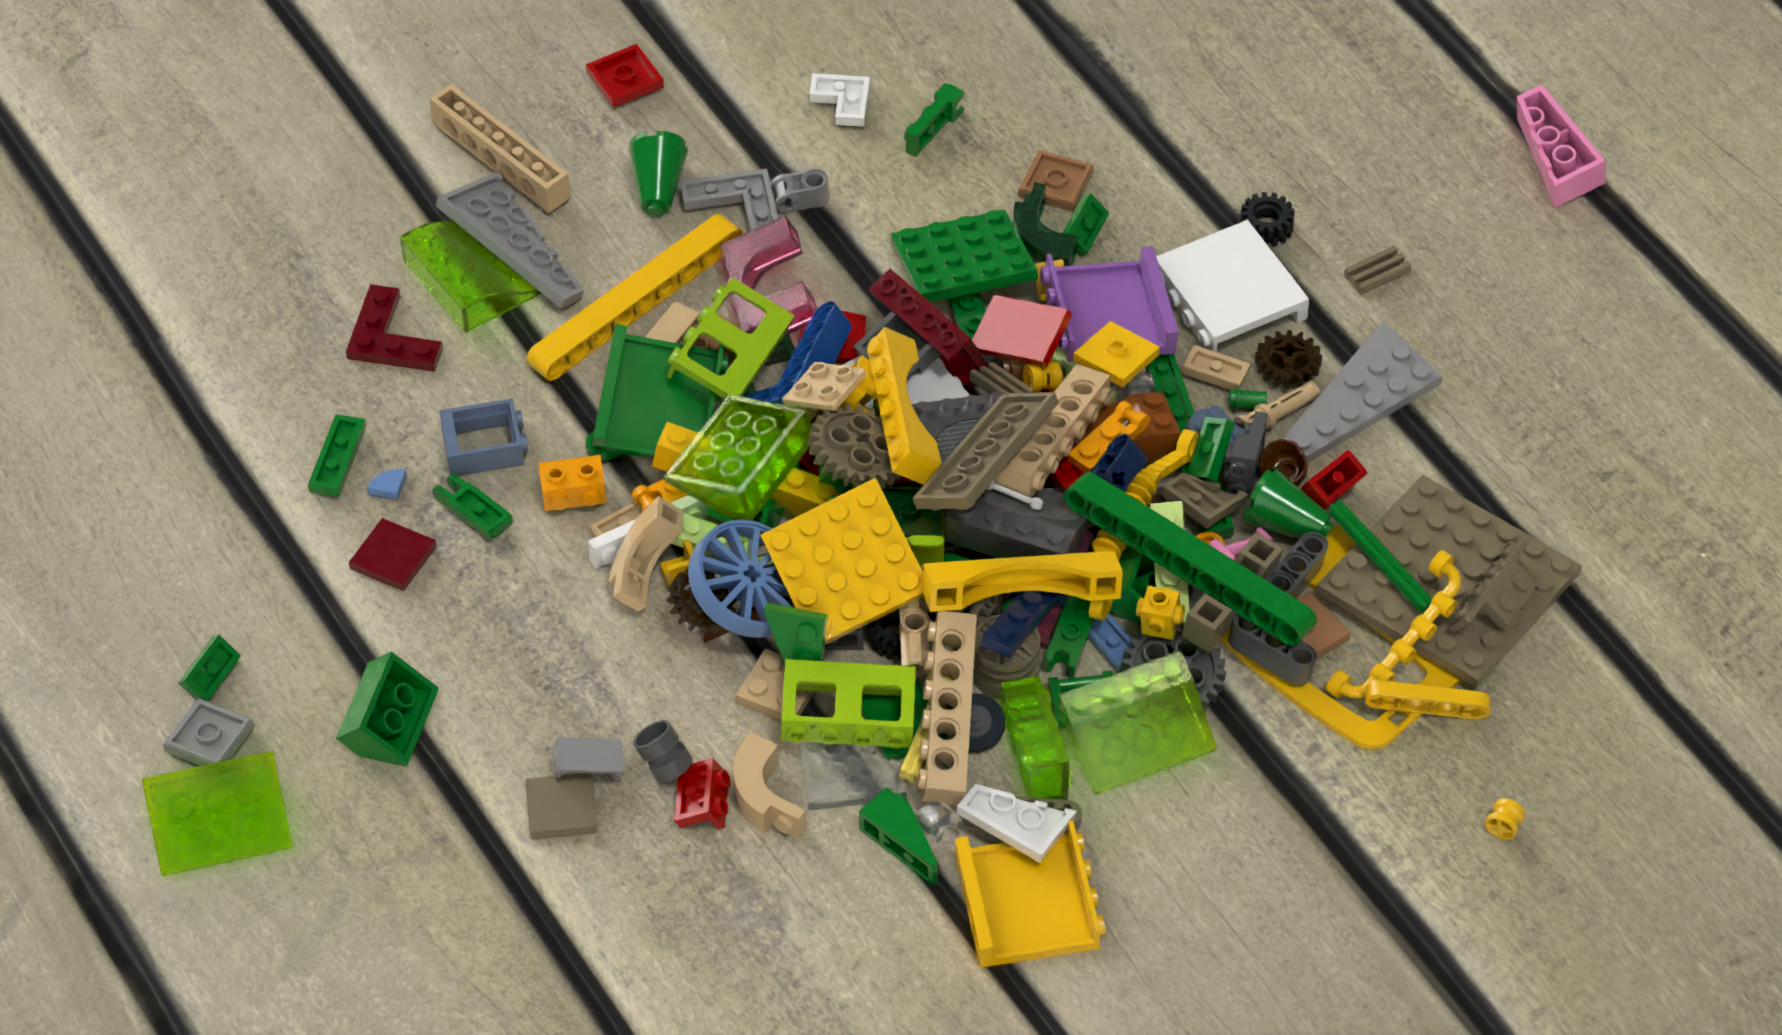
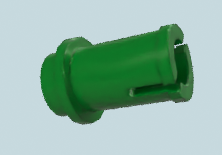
M1236 387V390L1230 389L1229 408H1234L1235 411H1238L1239 408L1254 409L1260 403L1267 404V391L1240 390V387Z

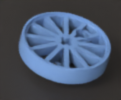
M751 520L727 521L708 532L699 541L691 554L688 565V577L697 603L715 623L732 633L759 638L773 635L764 614V608L767 603L796 607L794 603L790 605L783 598L784 595L788 597L790 595L776 566L763 568L772 559L769 552L757 562L759 542L765 545L760 535L773 528ZM739 536L748 538L747 553ZM717 538H725L730 550ZM705 550L712 552L719 560L705 556ZM704 570L721 575L722 577L707 580ZM725 588L728 590L729 595L720 602L712 591ZM734 599L741 602L740 615L727 608ZM752 604L755 606L761 621L751 620Z

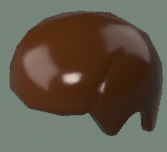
M1279 439L1270 442L1261 451L1259 461L1262 475L1267 470L1271 471V467H1274L1297 486L1307 477L1309 465L1307 458L1299 445L1294 441Z

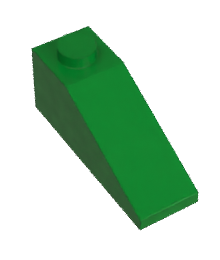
M885 787L859 811L860 831L931 885L938 882L937 861L910 803L903 795L895 794Z

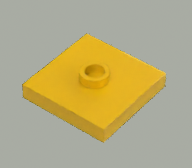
M1109 321L1073 353V361L1082 366L1111 375V382L1124 387L1159 356L1160 347Z

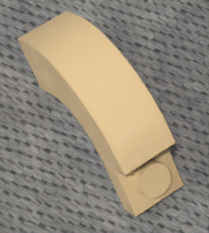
M660 496L639 515L627 532L616 553L609 574L608 582L614 585L613 597L638 612L647 605L649 579L655 563L666 547L682 533L684 511Z
M750 731L739 746L733 764L734 793L738 808L745 819L764 834L771 825H774L780 832L790 833L800 838L807 829L806 810L775 795L765 785L768 778L779 765L778 745Z

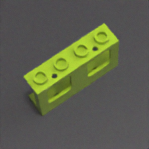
M733 277L725 287L720 285L711 299L714 301V304L711 308L707 305L703 308L697 318L700 324L697 328L693 326L689 328L682 340L685 345L682 349L676 347L667 362L671 365L667 374L668 378L671 379L676 370L713 391L724 398L720 410L728 415L733 412L788 331L795 316ZM730 293L740 296L764 311L765 316L753 333L748 334L717 315L718 310ZM701 335L710 337L736 354L735 360L724 375H716L688 357V353Z
M785 659L781 741L910 748L914 726L916 666ZM796 691L836 693L834 716L825 718L797 715L795 712ZM862 694L901 696L900 719L898 721H880L862 718Z

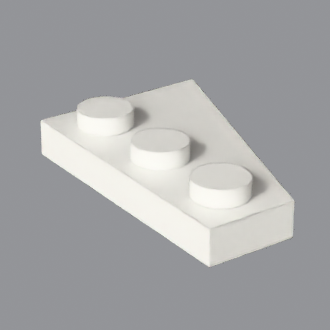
M975 784L957 805L956 814L1040 863L1067 830L1068 821L1075 820L1077 811L1068 808L1060 811L1047 807L1048 803L1035 800V803L1019 800L1012 793Z

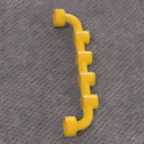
M1441 550L1434 556L1429 564L1428 571L1438 578H1443L1446 575L1448 577L1447 586L1433 597L1427 610L1414 619L1409 631L1402 639H1398L1392 645L1385 659L1372 668L1368 679L1361 685H1351L1352 677L1340 669L1329 679L1326 685L1327 692L1336 698L1345 695L1349 698L1360 699L1365 697V687L1369 682L1376 680L1394 682L1396 674L1392 669L1398 662L1405 666L1408 665L1417 652L1412 647L1419 638L1424 641L1430 640L1437 630V625L1433 621L1439 614L1446 618L1449 617L1457 607L1458 602L1453 598L1461 587V576L1459 570L1453 565L1455 558L1452 555Z

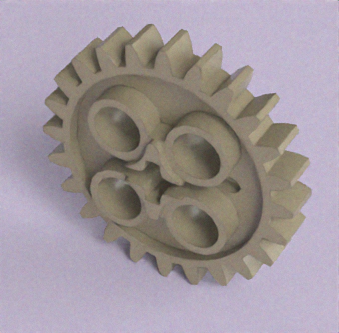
M846 404L844 411L840 407L832 412L825 410L823 416H817L809 432L810 437L807 444L811 445L809 454L816 456L814 464H824L822 473L832 472V481L841 478L843 479L844 487H847L851 482L854 483L856 488L876 478L881 489L884 490L886 483L893 486L895 480H900L902 477L892 472L881 415L879 417L874 416L875 410L873 408L867 413L864 412L862 405H859L857 410H853L850 404Z

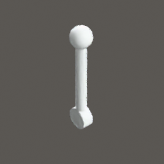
M994 480L987 489H995L1028 503L1032 509H1042V499L1027 497L995 483Z

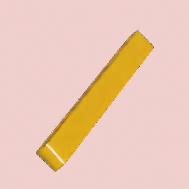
M720 213L713 215L536 343L526 356L527 364L549 381L558 379L610 341L613 337L615 324L629 327L733 251L742 241L743 230Z

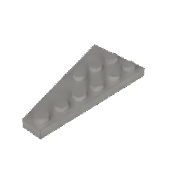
M499 171L438 196L435 205L560 309L581 300L584 292L583 288L568 267L562 266L557 260L558 253L554 247L549 248L544 242L546 236L526 208L517 204L515 201L516 194L511 188H506L502 183L504 177Z
M1382 321L1282 439L1296 442L1305 454L1307 463L1441 385L1442 375L1389 325Z

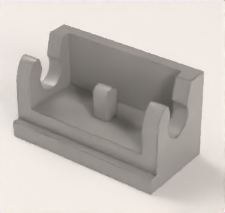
M557 737L551 752L554 778H561V774H564V772L611 774L612 780H619V776L623 775L622 739Z

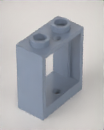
M513 398L439 410L450 475L453 473L459 476L524 465L523 452L528 451L526 433H519V429L524 428L521 410L515 411ZM509 425L512 443L459 451L456 434Z

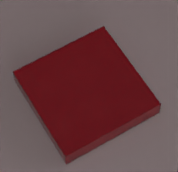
M381 518L351 558L349 566L354 571L405 591L436 549V540Z

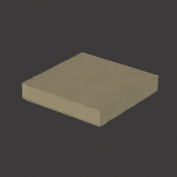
M592 773L561 775V778L549 776L526 779L531 839L597 833Z

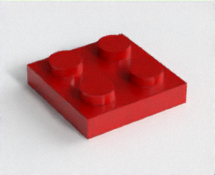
M638 44L586 64L587 74L612 108L664 88V79Z

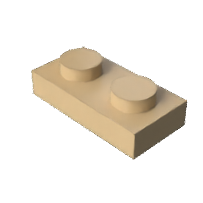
M1194 345L1182 366V374L1228 390H1236V387H1240L1241 390L1250 373L1251 364Z

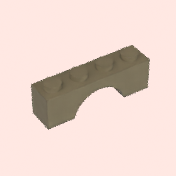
M1256 532L1239 552L1236 562L1266 579L1280 563L1283 548ZM1204 593L1188 612L1182 637L1209 653L1232 626L1236 613Z

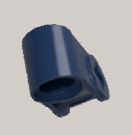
M1121 434L1111 441L1105 453L1090 472L1124 492L1137 473L1146 465L1148 457L1129 435Z

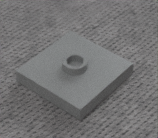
M198 698L163 743V748L167 753L220 773L255 727L253 719Z

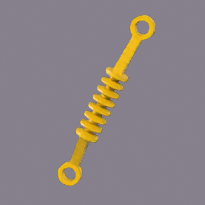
M1184 429L1178 439L1176 450L1140 470L1124 492L1148 506L1151 503L1152 497L1157 492V486L1161 479L1174 472L1183 464L1191 461L1199 433ZM1101 529L1097 533V538L1092 542L1091 549L1092 552L1114 551L1119 561L1127 545ZM1113 599L1091 601L1089 617L1100 621L1106 620L1111 610Z

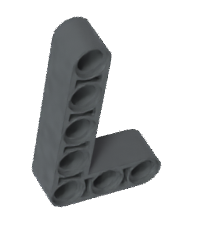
M1317 532L1304 534L1265 580L1297 599L1321 570L1328 549L1327 539ZM1237 613L1235 614L1228 636V642L1234 650L1293 685H1304L1310 681L1317 660V653L1311 645L1301 640L1298 645L1289 646Z

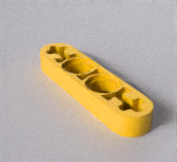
M1385 680L1371 681L1365 687V703L1372 708L1472 720L1484 719L1491 714V697L1484 692Z

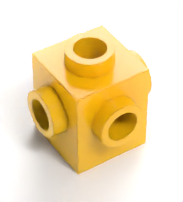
M1148 586L1145 597L1139 598L1136 608V616L1141 619L1142 634L1173 640L1178 624H1182L1185 615V606L1181 605L1180 591H1174L1166 587Z

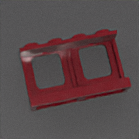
M890 268L868 290L942 354L939 358L943 361L947 371L953 377H958L962 385L970 391L975 386L969 380L970 371L975 369L979 372V367L981 366L988 368V364L978 348L965 332Z

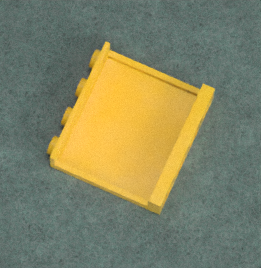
M1073 820L1068 821V833H1064L1040 863L1005 842L970 848L968 836L955 838V861L980 968L1100 949V935H1105V923L1103 916L1096 914L1095 907H1098L1097 891L1095 887L1089 886L1088 880L1091 879L1090 863L1088 859L1083 860L1081 852L1085 851L1083 835L1081 832L1076 833Z

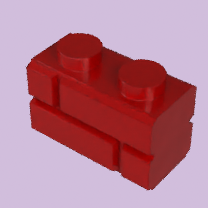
M1347 450L1308 480L1300 489L1325 510L1351 490L1368 473L1352 452Z

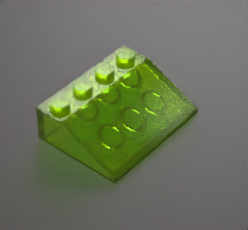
M453 220L424 223L399 236L403 261L465 333L542 294Z
M729 394L664 475L665 482L725 516L752 521L811 446L807 444L810 437L809 432L812 428L808 412L805 409Z
M1181 651L1059 695L1058 711L1095 795L1217 751V746L1194 679Z
M273 751L142 778L161 876L293 848Z

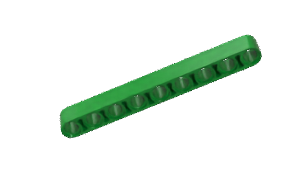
M1091 472L1083 473L1064 492V501L1072 511L1198 590L1232 609V611L1289 646L1298 645L1317 624L1316 614L1307 605Z

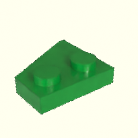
M772 603L766 604L764 614L784 663L785 659L824 660L828 614Z

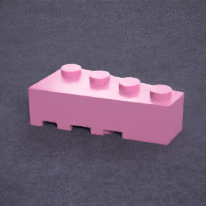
M1541 84L1517 96V120L1554 208L1605 184L1606 160L1545 87Z

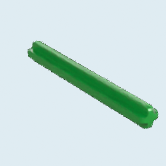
M1338 500L1336 503L1331 504L1329 514L1419 612L1423 614L1430 606L1433 597L1343 501Z

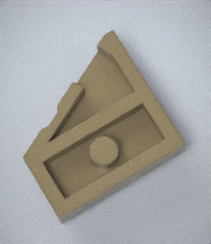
M1183 472L1163 484L1160 495L1169 502L1182 501L1184 513L1206 529L1246 504L1248 494L1244 491L1239 490L1237 495H1233L1219 490L1220 484L1200 480L1196 476Z

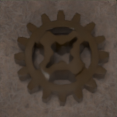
M1288 330L1286 335L1275 331V338L1266 335L1264 343H1258L1257 352L1255 353L1257 373H1263L1264 381L1274 380V387L1283 383L1285 389H1289L1290 384H1295L1299 388L1302 386V381H1312L1313 376L1319 375L1322 363L1320 346H1313L1314 339L1312 337L1306 340L1303 339V332L1294 336L1291 330Z
M687 567L683 573L679 572L668 587V591L671 594L666 600L668 603L674 604L670 613L680 615L679 624L685 621L689 623L688 630L691 632L695 627H699L701 634H705L709 628L713 633H716L721 626L715 623L702 610L692 593L691 587L684 590L685 586L690 585ZM704 571L707 580L717 578L715 573H705ZM725 588L712 591L720 602L729 595L728 590ZM734 599L727 606V608L734 613L736 612V609L733 607V605L735 604L737 599Z

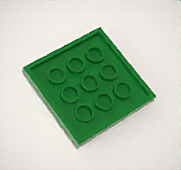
M991 210L981 215L962 216L957 220L934 222L928 226L914 229L905 228L899 232L890 233L891 244L913 288L929 302L1038 280V269L1005 210Z

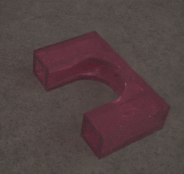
M785 215L721 244L724 257H721L720 260L725 272L729 275V279H726V285L733 277L755 291L757 283L767 271L802 255L803 251L798 232ZM803 281L772 295L764 296L795 315L784 336L806 327L817 310L815 298ZM731 293L734 296V301L731 302V305L740 321L737 325L741 327L742 331L748 334L753 333L764 318V311L740 296Z

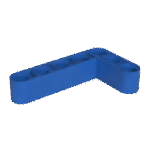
M834 301L824 303L814 312L779 383L743 396L730 415L726 413L745 438L790 424L782 400L783 397L814 362L835 363L851 331L852 324Z

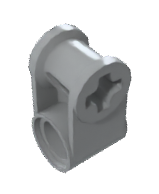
M818 168L791 174H781L776 176L771 182L772 190L777 196L775 201L776 208L782 213L820 208L825 206L830 200L828 176L825 171ZM784 182H786V184H787V188H786V189L784 188V184H783ZM787 198L789 199V205L786 203Z

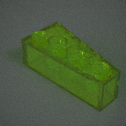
M1039 676L1002 682L1001 704L1027 797L1068 800V788L1073 785V775L1064 742L1059 733L1057 717L1050 708L1051 697L1048 688H1043Z

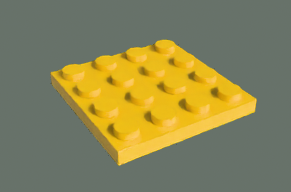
M876 478L760 535L795 607L828 614L825 645L924 596L922 590L923 571Z

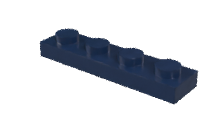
M1021 591L984 633L981 646L1011 658L1064 594L1043 591Z

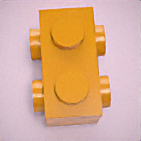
M601 455L538 463L544 511L607 503Z

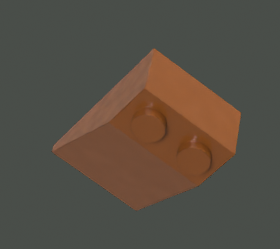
M1151 392L1133 394L1103 407L1099 411L1096 421L1094 423L1091 422L1087 426L1082 439L1076 440V445H1078L1112 415L1118 404L1124 400L1132 404L1135 411H1142L1150 416L1147 428L1133 440L1147 455V463L1155 462L1176 450L1181 432L1164 393ZM1127 420L1123 425L1127 427L1131 422Z

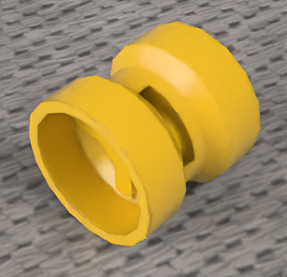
M1050 361L1048 367L1030 363L1026 364L1023 368V383L1032 388L1034 393H1040L1042 390L1055 392L1063 382L1062 370L1057 361Z

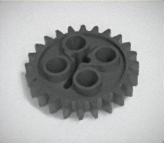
M1178 624L1173 640L1143 635L1142 630H1139L1138 638H1131L1129 648L1124 649V659H1122L1120 667L1123 670L1121 681L1127 682L1125 692H1134L1132 702L1135 703L1143 700V711L1151 706L1154 707L1155 717L1161 711H1166L1168 720L1171 719L1173 712H1177L1181 720L1184 719L1185 711H1189L1195 717L1197 716L1198 706L1207 711L1209 701H1217L1218 692H1222L1223 681H1225L1226 671L1223 670L1226 660L1220 658L1222 649L1213 648L1209 653L1182 637L1183 629L1180 628V624ZM1167 646L1171 647L1172 650L1173 668L1172 666H1169L1170 653L1168 652ZM1181 652L1190 653L1192 656H1184ZM1149 656H1156L1160 659L1152 660L1149 658ZM1174 673L1178 674L1176 684L1180 694L1175 692ZM1187 680H1194L1198 684H1190ZM1155 684L1165 685L1166 688H1158Z

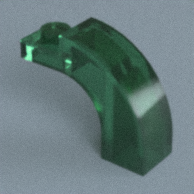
M1035 182L1031 194L1026 193L1023 202L1015 201L1013 225L1034 263L1046 262V255L1051 254L1053 260L1062 259L1064 266H1073L1077 256V236L1055 232L1047 228L1040 221L1046 206V184Z

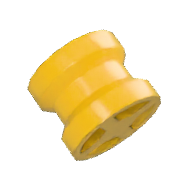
M1497 799L1492 808L1493 813L1488 815L1485 820V827L1493 836L1502 840H1511L1518 832L1517 825H1520L1525 818V810L1520 804L1511 799Z

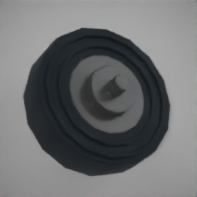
M972 693L969 752H982L992 748L1000 741L1005 731V716L1001 706L992 697L982 693Z

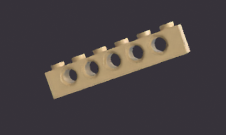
M450 84L429 98L433 124L495 172L499 171L505 180L545 211L550 213L571 198L569 174L454 85Z
M1076 364L1055 390L1059 402L1058 405L1020 448V451L1008 462L1005 469L997 475L995 483L1032 498L1037 490H1042L1046 478L1050 473L1054 474L1061 459L1070 454L1076 440L1082 439L1087 426L1091 422L1094 423L1102 407L1108 406L1113 393V390L1110 388L1111 375Z
M938 611L935 622H929L927 641H932L933 643L932 651H927L925 670H929L931 673L930 680H925L923 699L929 700L928 710H923L921 729H926L927 735L926 739H921L919 759H925L924 769H919L917 789H923L922 802L958 805L966 794L976 614ZM944 646H953L957 651H948ZM942 675H951L955 680H946ZM940 704H948L953 710H945ZM945 733L949 735L951 739L944 740L940 738L938 734ZM944 763L950 769L942 770L938 768L936 764Z

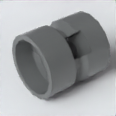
M660 720L648 725L633 740L634 747L642 759L648 761L649 770L658 782L665 783L678 778L687 771L693 762V757L683 743L679 741L678 734L668 720Z

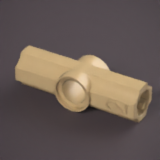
M924 596L899 608L901 665L916 666L915 677H921L923 674L929 673V670H925L926 654L929 651V641H927L929 617Z

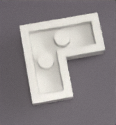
M812 73L809 93L810 102L837 104L835 125L864 127L870 90V77Z

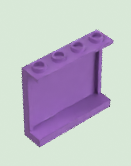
M1153 246L1141 247L1139 261L1055 267L1051 254L1046 255L1045 267L1040 269V278L1042 285L1047 286V305L1066 308L1073 314L1059 342V348L1065 351L1067 362H1074L1073 353L1109 321L1159 346V355L1176 353L1179 331Z

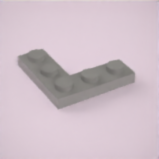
M767 168L680 181V191L685 210L743 202L753 245L782 241V231Z

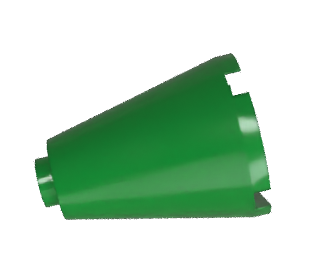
M656 131V136H647V132H642L630 140L629 153L641 209L650 216L658 217L668 212L671 208L688 155V146H685V140L681 136L672 132Z
M1271 467V471L1267 470L1260 478L1250 496L1252 508L1245 507L1242 515V522L1257 528L1261 527L1264 530L1298 539L1309 532H1317L1328 539L1334 527V524L1330 522L1332 516L1274 467Z

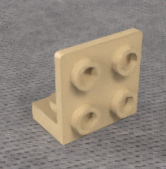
M814 362L782 399L792 429L804 430L821 409L837 410L866 376L865 369Z

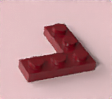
M370 284L346 349L347 359L435 372L443 351L442 341L388 334L387 332L400 299V289Z

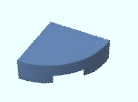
M393 469L377 475L367 486L368 495L398 500L407 478L406 470Z

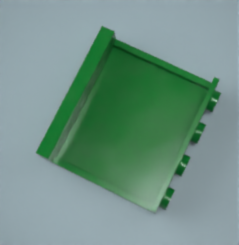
M615 324L592 448L654 459L657 443L667 421L708 436L709 430L715 431L719 412H714L713 406L714 401L721 402V396L676 370L671 379L667 377L671 365L667 363L668 359L676 347L682 349L684 344L626 334L627 326ZM720 344L719 351L693 346L688 353L690 359L716 375L726 373L729 356L723 355V345Z

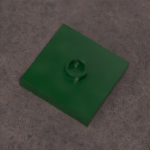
M920 489L882 490L905 537L912 535L941 536V510L916 509L912 498Z

